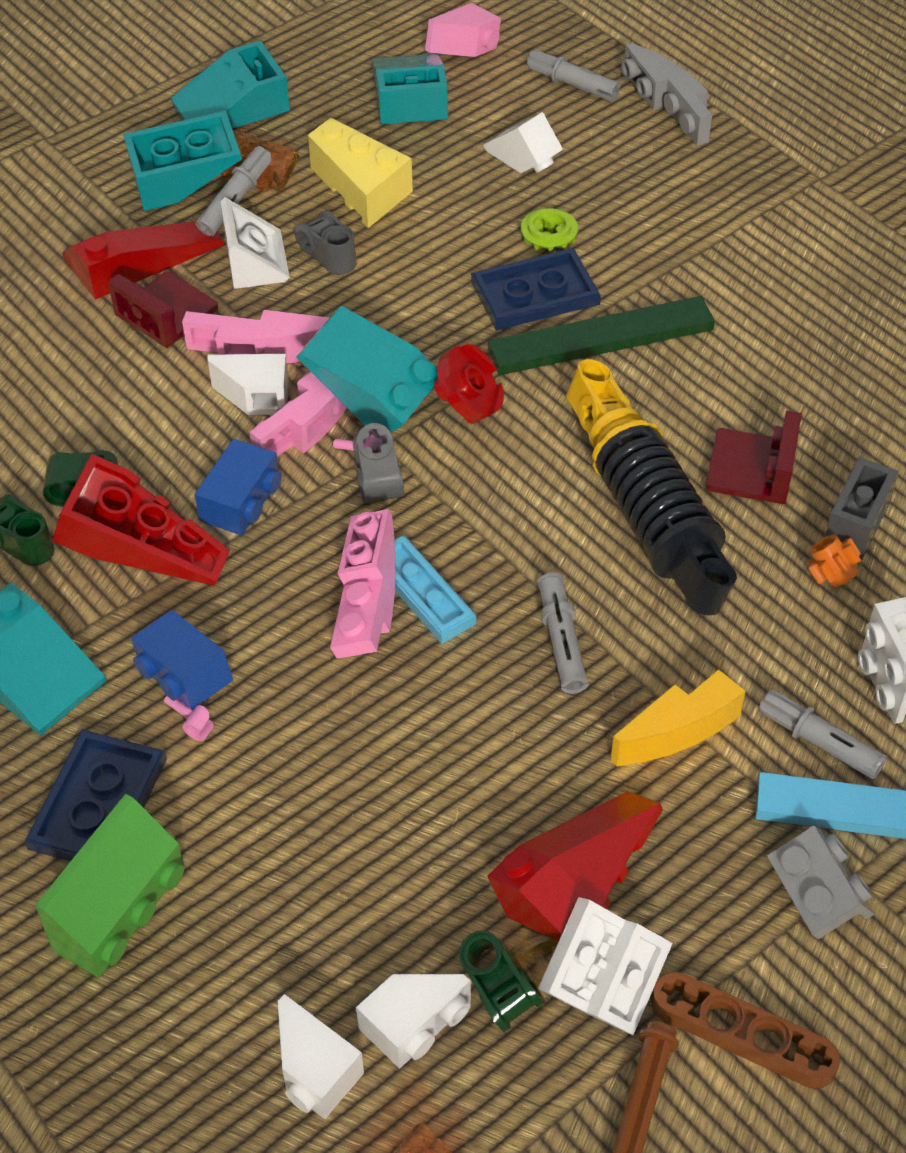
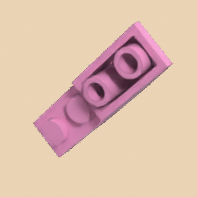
M263 310L261 319L255 320L186 311L182 324L187 349L215 352L218 355L286 354L288 364L300 362L296 356L329 317Z
M308 372L297 382L299 397L289 401L281 410L267 420L257 424L249 432L251 444L276 452L277 457L292 446L304 454L335 425L347 407L312 372Z
M389 509L364 512L350 518L338 569V576L344 588L330 645L337 659L377 652L380 634L390 632L395 597V541L392 513Z

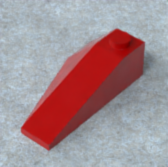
M91 454L59 515L52 541L90 558L215 586L230 550L193 520H184L169 508L170 502L163 496L158 495L155 497L139 484L141 479L133 472Z
M627 791L519 845L487 875L507 918L559 942L578 897L591 900L608 909L611 904L608 898L615 882L624 881L629 872L626 863L632 852L643 847L663 811L661 804Z

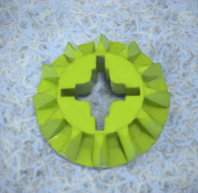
M554 208L535 210L525 216L521 223V235L524 237L525 244L534 245L536 251L542 248L548 249L550 253L554 248L565 250L567 244L575 243L576 235L578 234V224L575 218L563 210Z

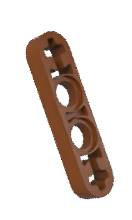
M678 972L666 973L655 984L652 1006L656 1015L663 1021L805 1087L813 1089L824 1088L835 1078L839 1068L840 1055L836 1046L827 1038L686 974ZM674 990L683 993L682 1000H679L675 1006L668 1004V995L671 996ZM697 999H700L703 1002L699 1017L696 1018L692 1016L693 1007L696 1008ZM713 1009H725L732 1014L735 1024L729 1029H717L710 1024L707 1014ZM760 1030H771L780 1037L782 1046L775 1051L763 1050L755 1043V1033ZM791 1041L798 1044L792 1061L785 1059L788 1055ZM814 1053L823 1057L822 1065L818 1067L817 1071L811 1070L808 1067L809 1059Z

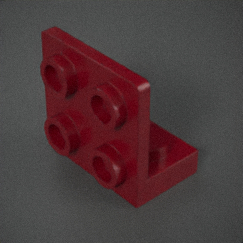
M169 271L161 274L144 288L120 274L108 281L115 315L165 348H168L184 336L182 321L186 311L213 314L219 309L216 300Z
M786 411L783 427L775 425L773 436L718 428L705 489L709 492L786 505L802 413Z

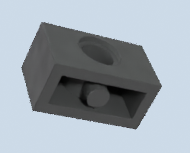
M859 457L830 514L825 537L835 534L841 542L851 538L861 553L860 559L863 560L890 504L899 471Z

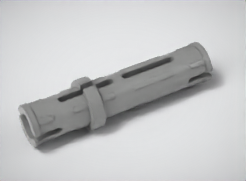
M555 572L547 573L537 580L543 603L541 618L543 624L549 630L561 680V689L565 693L575 694L582 692L589 686L573 623L576 613L574 606L568 602L563 576ZM555 606H558L561 623L558 622ZM563 642L567 643L571 660H567Z

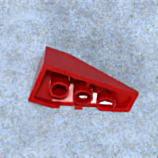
M196 221L104 232L72 245L62 254L64 260L96 300L110 294L108 281L118 274L133 283L219 248L224 245V240L217 232L214 236L205 235L195 225Z

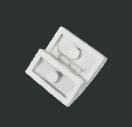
M578 897L538 989L619 1030L634 1035L673 943L638 923L619 917L591 900Z

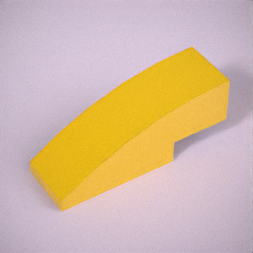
M719 669L689 695L677 685L672 686L613 736L611 762L617 767L644 763L697 745L720 732L741 716L746 690Z

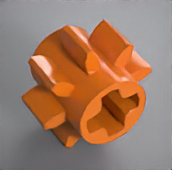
M830 535L818 541L809 551L813 558L808 560L810 565L808 570L818 584L827 579L832 587H838L852 580L859 572L856 564L861 562L859 557L861 553L851 538L841 542L837 535Z

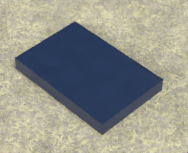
M574 248L471 273V283L496 331L600 305L601 295Z
M82 729L24 841L27 850L71 861L125 794L133 797L143 808L145 807L167 760L165 751Z

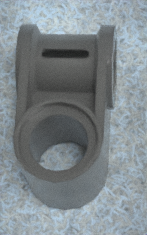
M324 210L319 214V218L307 224L299 223L294 227L295 238L301 249L316 259L328 272L340 275L355 269L357 261L354 232L339 221L331 211Z
M370 423L364 426L355 434L353 439L357 478L363 503L367 504L403 497V478L396 458L391 432L386 426L379 423ZM369 432H373L374 438L382 439V445L376 448V453H373L371 447H364L363 440L369 437Z

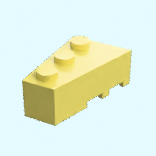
M331 117L308 134L311 169L333 192L338 191L342 195L345 205L350 210L355 209L362 216V223L367 228L371 227L413 192L412 158Z

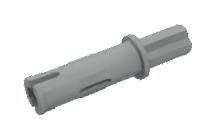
M535 49L530 52L527 58V65L530 69L550 76L555 83L562 81L608 100L611 103L619 95L620 90L618 89L621 87V82L569 63L566 57L556 58Z
M262 146L255 147L240 167L236 166L233 168V176L195 222V225L202 233L207 236H214L223 224L220 201L224 197L239 204L250 189L256 188V180L272 160L271 153Z
M770 690L760 703V713L792 731L793 738L798 739L801 737L872 780H875L888 756L880 753L851 736L848 732L841 730L814 714V708L811 706L805 709L775 690Z

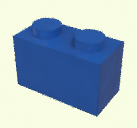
M233 438L194 494L199 521L243 536L251 522H256L260 517L263 504L270 493L274 494L280 486L282 474L278 469L277 453Z
M173 610L130 638L137 655L133 658V662L141 675L148 680L154 678L171 700L175 701L178 698L191 710L233 681L224 650Z

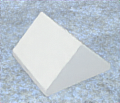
M224 197L220 202L234 289L286 282L290 276L281 230Z

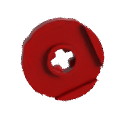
M466 344L462 347L456 345L441 355L437 366L439 379L434 383L435 391L441 400L448 401L453 409L463 416L468 423L475 424L498 412L504 400L502 382L496 385L492 375L497 369L488 355L480 348L472 344Z

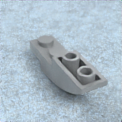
M633 43L626 44L625 58L621 64L624 77L629 79L635 86L640 97L644 98L653 110L665 107L666 111L672 114L680 124L682 131L688 134L697 146L708 143L712 114L706 107L708 91L689 72L666 57Z

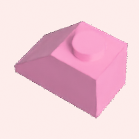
M470 3L429 19L425 50L429 53L477 57L497 47L500 38L501 18Z

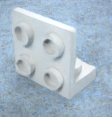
M906 597L874 604L870 621L865 628L866 635L863 646L858 652L860 668L865 675L870 676L875 686L878 705L883 711L887 710L893 724L903 722L906 715Z

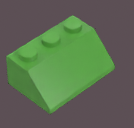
M127 794L118 802L35 905L53 952L100 978L109 965L113 966L121 959L126 950L127 941L138 927L142 928L150 921L155 912L157 902L167 890L170 891L177 886L184 872V863L179 843L133 797Z

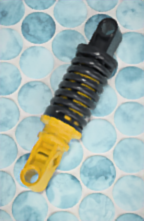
M592 359L582 360L579 362L566 393V400L574 409L581 426L589 435V441L594 448L592 453L594 459L593 468L604 480L613 498L618 503V507L631 525V529L638 537V541L644 547L654 572L662 578L675 579L685 596L687 604L697 613L708 616L719 613L737 580L735 570L729 565L721 552L726 538L725 531L714 520L707 507L703 505V500L696 493V489L689 482L688 476L682 471L681 465L662 437L663 433L656 423L642 420L639 413L632 409L627 396L622 393L610 369L605 364Z

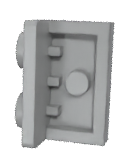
M813 825L767 855L808 929L817 939L825 936L858 914L865 919L875 915L868 903L873 894L857 872L853 875L850 873L844 863L849 858V854L835 834L827 836Z

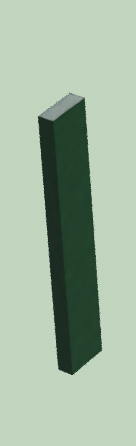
M697 296L488 340V351L498 375H504L714 330L715 320L703 297Z

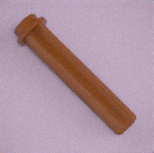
M652 1021L647 1024V1028L640 1031L639 1040L643 1043L612 1153L643 1152L669 1054L676 1051L679 1046V1041L676 1038L677 1031L670 1025Z

